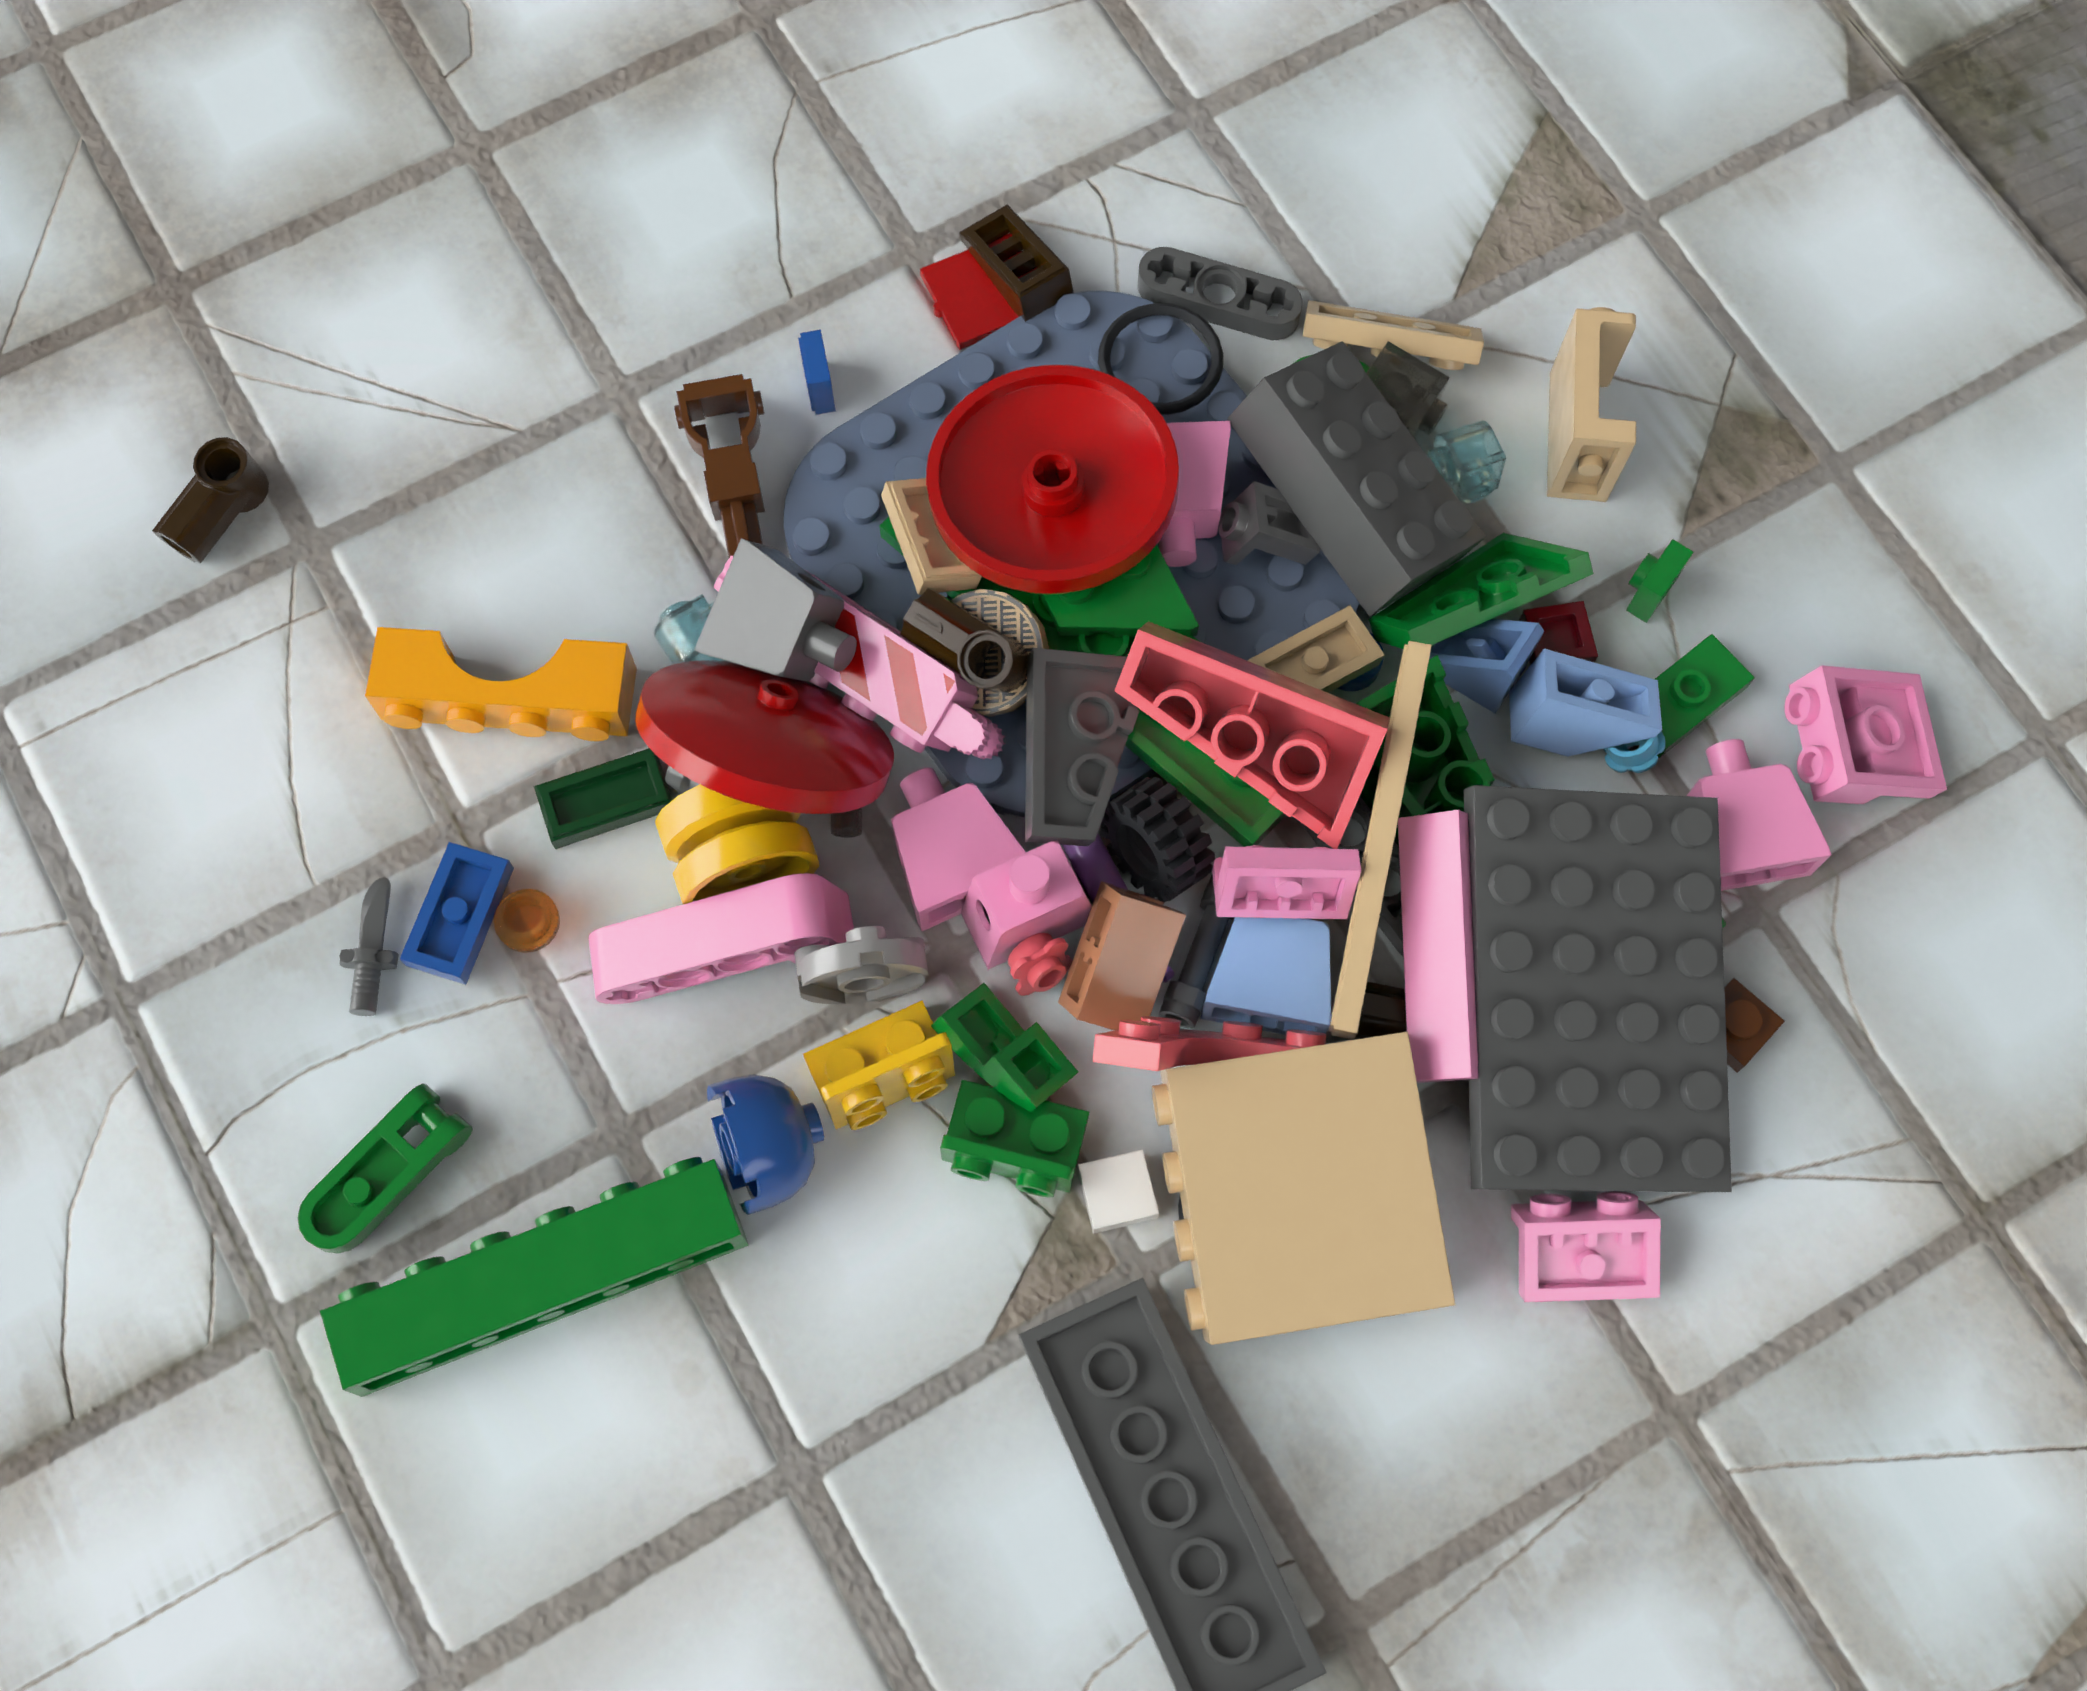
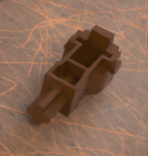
M743 374L683 384L684 390L676 391L679 405H674L678 428L685 430L690 446L698 455L704 458L706 467L704 477L709 503L715 521L722 520L728 558L731 555L734 556L741 538L763 544L757 513L765 512L751 450L756 445L760 435L761 423L759 415L764 414L760 390L754 391L751 378L744 379ZM737 412V414L749 412V416L738 418L742 444L711 449L706 424L696 426L692 424L694 421L705 420V417Z

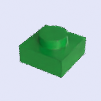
M1672 539L1659 559L1648 553L1628 583L1637 589V592L1626 611L1647 623L1680 576L1694 552Z

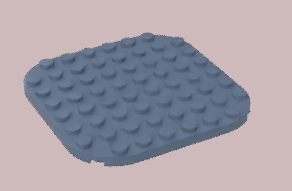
M1086 291L1064 295L1053 307L1026 322L1021 316L831 431L815 444L803 458L789 484L784 505L783 524L790 559L901 631L905 614L913 601L921 595L917 593L904 556L881 538L879 525L889 517L881 497L886 481L926 478L928 455L939 427L960 401L990 380L1012 371L1040 365H1073L1100 371L1098 365L1099 347L1103 335L1112 322L1133 308L1152 304L1153 302L1134 295L1111 291ZM1154 315L1130 323L1119 333L1111 349L1110 363L1116 378L1135 388L1151 402L1167 403L1181 400L1193 394L1202 386L1211 368V353L1181 319L1171 316ZM1223 368L1218 384L1212 393L1199 405L1184 412L1162 415L1166 423L1228 421L1227 418L1247 395ZM1231 424L1221 513L1228 503L1233 502L1254 481L1277 489ZM1218 531L1217 535L1212 538L1195 539L1197 553L1195 562L1182 567H1169L1199 625L1198 635L1194 637L1204 644L1244 660L1251 659L1349 605L1356 612L1359 605L1356 597L1321 549L1306 565L1256 548L1240 563L1233 565L1223 560L1222 539ZM940 592V594H942L949 600L953 599L946 592ZM1027 698L1024 700L1026 701L1024 704L1012 712L992 717L985 716L992 723L997 724V727L1002 729V735L1005 736L1003 738L1005 744L1001 747L1002 751L998 752V756H992V759H980L972 756V754L967 755L958 752V749L952 747L949 752L929 746L925 747L929 756L952 785L957 788L966 783H973L995 812L1001 815L1009 813L1025 817ZM1126 746L1117 767L1119 772L1109 801L1144 778H1150L1157 773Z

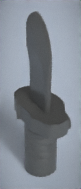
M385 877L373 882L364 896L358 948L341 950L339 955L340 966L355 969L349 1013L358 1016L376 1015L381 970L396 969L399 954L397 952L383 950L391 883Z

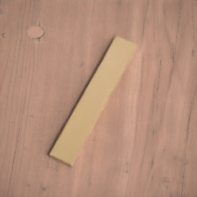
M1409 641L1408 645H1404L1361 862V874L1356 888L1329 1027L1332 1036L1354 1040L1358 1032L1432 645Z

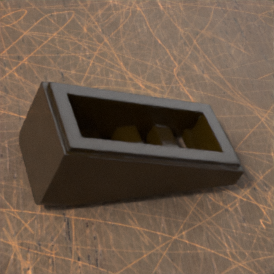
M1008 204L959 232L961 241L1010 307L1025 322L1056 305L1058 300L1064 295L1074 294L1069 268ZM1011 233V237L992 248L988 246L1006 234Z

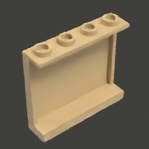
M1408 1032L1160 1071L1162 1084L1152 1086V1098L1158 1126L1169 1124L1173 1152L1162 1154L1163 1167L1169 1194L1180 1192L1184 1219L1173 1221V1228L1180 1262L1191 1260L1195 1288L1184 1289L1185 1305L1191 1331L1202 1329L1203 1339L1210 1345L1455 1305Z

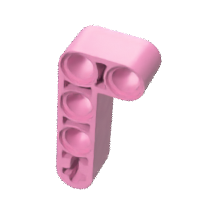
M807 873L793 874L597 929L590 933L588 937L596 1000L605 1004L636 1002L787 960L795 963L794 952L801 947L819 944L831 946L846 942V933L854 929L849 895L822 876Z

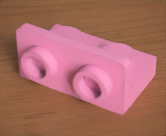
M1259 845L1246 847L1225 846L1223 857L1216 858L1212 868L1217 917L1347 920L1361 874L1358 849H1331L1327 847L1272 848Z
M1614 1191L1598 1194L1597 1201L1571 1202V1198L1564 1195L1538 1194L1530 1197V1203L1511 1205V1219L1519 1228V1295L1524 1302L1660 1298L1661 1218L1643 1201L1638 1200V1196L1627 1192Z

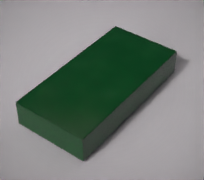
M650 748L534 786L546 828L555 849L657 816L661 809L673 800L665 780L660 759Z

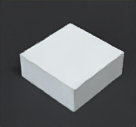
M1143 1149L1078 1164V1174L1093 1234L1158 1219L1159 1211Z

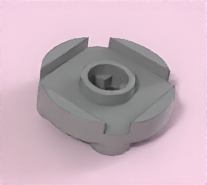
M865 926L852 929L846 933V942L831 946L822 944L801 947L794 952L801 998L815 1003L846 1004L844 992H866L867 1002L888 999L921 987L925 983L924 975L929 976L924 939L920 937L886 938V930L880 926Z

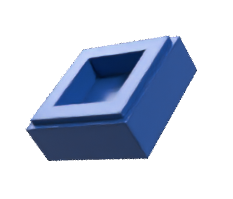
M821 329L800 333L801 337L798 338L811 410L815 411V415L835 412L832 383Z

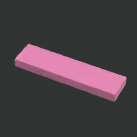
M1453 810L1398 818L1406 1024L1417 1083L1478 1079L1468 813Z

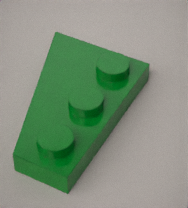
M1502 533L1368 619L1375 641L1404 649V645H1408L1409 641L1433 646L1449 637L1593 575L1589 553Z

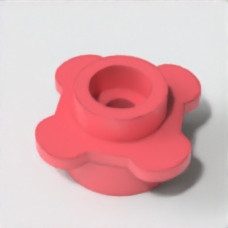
M1038 933L1026 938L1012 950L1008 958V964L1011 968L1010 974L1019 981L1015 986L1019 995L1026 996L1035 991H1047L1056 986L1065 977L1073 960L1069 955H1065L1068 943L1064 938L1053 939L1049 933Z

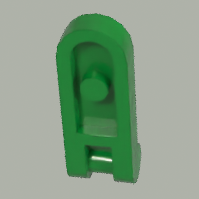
M423 1083L413 1088L307 1194L300 1205L297 1217L299 1230L305 1240L322 1251L339 1254L354 1249L385 1220L445 1157L453 1154L463 1146L472 1133V1126L459 1114L449 1115L439 1106L440 1096L427 1084ZM420 1124L429 1135L414 1148L403 1137L414 1126Z

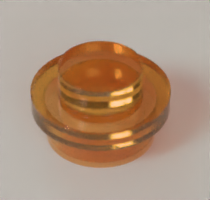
M521 889L512 892L500 902L494 915V928L499 939L511 950L521 953L535 952L546 947L555 938L560 926L559 911L553 900L547 894L535 889Z

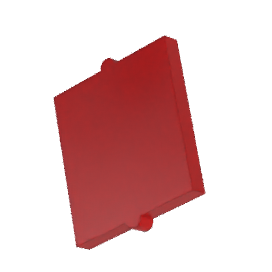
M1011 233L1006 234L988 246L990 248L1011 237ZM969 250L920 268V276L935 302L933 306L934 315L943 318L959 350L979 342L1019 317Z

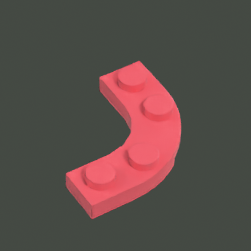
M1142 1016L1141 1021L1120 1020L1119 1030L1095 1034L1092 1062L1161 1071L1176 1066L1196 1065L1326 1044L1327 1034L1290 1029L1287 1030L1286 1039L1262 1037L1263 1026L1254 1023L1223 1021L1222 1032L1180 1029V1020Z

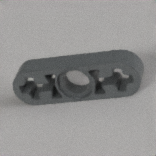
M1171 247L1154 248L1148 251L1139 263L1137 287L1143 299L1153 303H1166L1185 307L1200 315L1206 322L1267 340L1287 338L1298 327L1303 304L1302 296L1299 290L1287 281ZM1162 271L1173 273L1172 277H1169L1166 281V284H1160L1155 281L1162 274ZM1190 277L1195 278L1193 294L1186 292V287L1189 288ZM1220 283L1229 286L1234 291L1235 297L1230 302L1217 304L1208 300L1203 291L1209 285ZM1246 293L1253 295L1252 300H1250L1249 310L1243 309ZM1272 303H1278L1283 306L1277 317L1267 314V310L1270 309Z

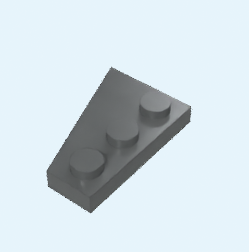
M1033 648L1027 655L1025 842L1048 843L1058 840L1061 845L1088 847L1095 841L1119 772L1117 767L1128 735L1133 731L1140 711L1137 710L1138 708L1115 692L1127 657Z

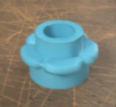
M1661 731L1653 738L1604 748L1603 750L1607 752L1605 761L1611 769L1619 773L1627 771L1635 773L1645 772L1657 764V755L1665 749V737ZM1639 745L1637 750H1628L1630 747Z

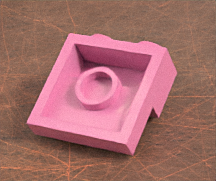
M1822 665L1789 685L1790 692L1786 697L1784 706L1785 715L1790 723L1798 726L1803 749L1797 760V771L1802 781L1810 783L1814 801L1865 804L1879 796L1930 799L1947 790L1920 674Z

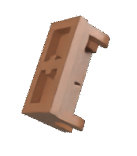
M1101 881L1058 1003L1077 1020L1112 1030H1119L1120 1020L1141 1021L1142 1016H1150L1186 915L1179 910L1164 906V902Z

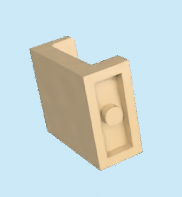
M1606 307L1592 309L1576 308L1550 371L1547 497L1606 502L1636 444V421L1599 418V387L1609 386L1636 328V315L1633 313L1616 312Z

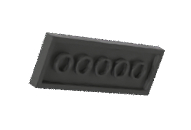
M1138 1279L1019 1334L1021 1345L1175 1691H1291L1326 1674L1327 1672L1144 1279Z

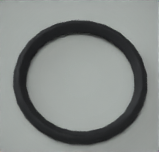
M1166 303L1142 305L1123 313L1112 322L1103 335L1098 352L1100 372L1115 377L1110 363L1111 349L1119 333L1130 323L1154 315L1171 316L1193 325L1203 335L1211 353V368L1202 386L1193 394L1177 401L1151 403L1161 415H1170L1184 412L1199 405L1212 393L1222 374L1223 350L1219 337L1208 322L1185 307Z

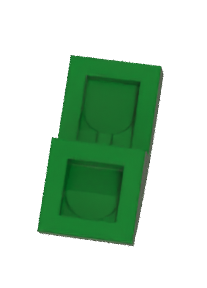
M985 983L981 984L940 1015L931 1025L937 1034L946 1032L952 1044V1050L981 1078L1014 1103L1030 1112L1079 1073L1037 1022L1027 1030H1024Z

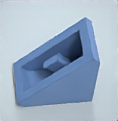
M1490 619L1436 643L1431 647L1429 659L1438 655L1446 672L1444 678L1446 685L1496 714L1527 667L1544 630L1539 623Z

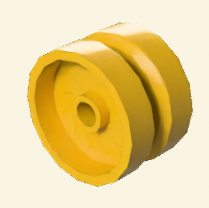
M698 785L678 795L661 809L655 824L668 860L678 863L673 872V877L683 905L783 876L804 873L814 874L819 868V860L808 828L796 823L801 813L756 806L722 795L702 785Z

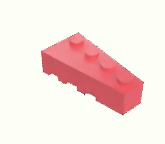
M1149 621L1138 629L1115 688V692L1183 741L1187 740L1214 759L1216 765L1234 778L1237 776L1268 798V802L1289 817L1293 816L1318 834L1317 837L1333 849H1338L1388 730L1390 720L1387 716Z

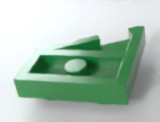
M1157 545L1137 565L1106 583L1069 593H1038L1059 636H1079V634L1091 636L1094 633L1104 632L1113 637L1129 635V637L1135 638L1138 629L1148 621L1187 637L1198 635L1199 625Z

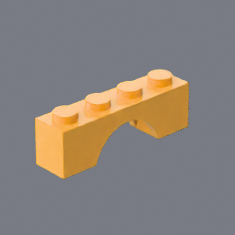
M377 627L365 697L381 720H384L391 726L402 729H417L422 726V723L446 724L449 728L464 733H479L484 730V727L507 728L511 732L525 737H542L546 735L547 731L571 733L573 736L587 741H604L608 739L609 735L628 736L637 667L627 643L564 639L554 656L535 672L514 680L490 681L472 676L458 667L455 657L440 631Z

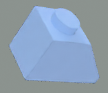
M1543 649L1509 692L1511 741L1567 757L1653 738L1662 731L1658 680L1548 649Z

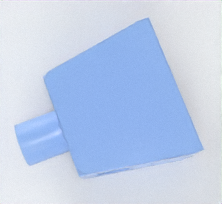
M1235 917L1208 988L1201 1019L1223 1023V1021L1254 1023L1262 1025V1031L1286 1035L1287 1030L1290 1029L1326 1034L1331 1020L1329 925L1323 921L1312 919Z

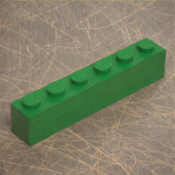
M701 1157L688 1158L667 1167L663 1171L665 1178L642 1187H639L638 1182H627L604 1191L599 1195L601 1203L575 1212L572 1206L549 1211L535 1219L536 1228L512 1237L508 1231L484 1236L470 1244L471 1253L447 1262L442 1256L419 1261L404 1270L406 1278L380 1287L379 1282H368L343 1291L338 1295L340 1303L320 1310L342 1389L364 1397L749 1246L722 1170L715 1159L703 1163Z

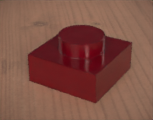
M1584 601L1523 610L1519 621L1539 623L1544 630L1529 661L1530 666L1543 649L1595 663L1598 653Z

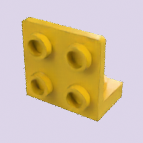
M919 1001L803 1054L836 1130L848 1124L851 1130H858L874 1124L887 1115L885 1107L907 1097H910L912 1102H920L931 1098L948 1086L946 1079L955 1076L952 1044L946 1032L937 1034L931 1027L933 1022L923 1001Z

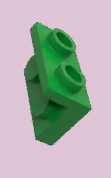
M961 1080L947 1135H943L941 1142L942 1161L952 1163L950 1170L953 1173L969 1179L989 1181L990 1174L993 1173L1017 1179L1015 1187L1032 1195L1052 1198L1056 1190L1070 1193L1089 1119V1111L1044 1101L1030 1112L1014 1103L994 1087Z

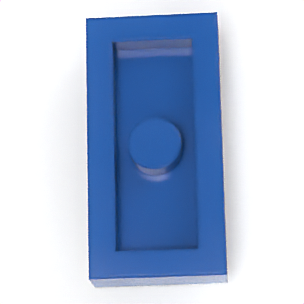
M449 842L400 956L403 964L407 967L466 985L514 870L510 861Z

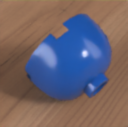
M753 1074L733 1077L708 1085V1102L721 1098L724 1114L711 1118L731 1187L735 1190L746 1186L751 1199L739 1204L742 1211L750 1215L774 1207L792 1198L807 1183L815 1164L813 1144L824 1141L823 1127L815 1105L812 1102L801 1105L792 1088L773 1077Z

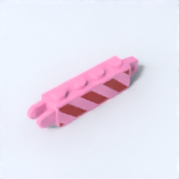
M732 555L713 586L718 592L733 559ZM810 573L844 600V608L835 628L855 637L857 647L852 661L843 671L837 672L818 662L814 670L815 675L809 682L823 689H827L829 683H832L846 693L841 701L846 707L871 721H874L877 714L894 725L889 734L916 752L922 753L926 746L949 752L952 747L958 749V752L967 755L972 754V756L984 760L985 758L992 759V756H998V752L1002 751V745L1005 744L1003 742L1005 736L1002 735V729L998 728L997 724L992 723L990 719L972 709L978 699L976 686L969 684L960 673L900 635V630Z

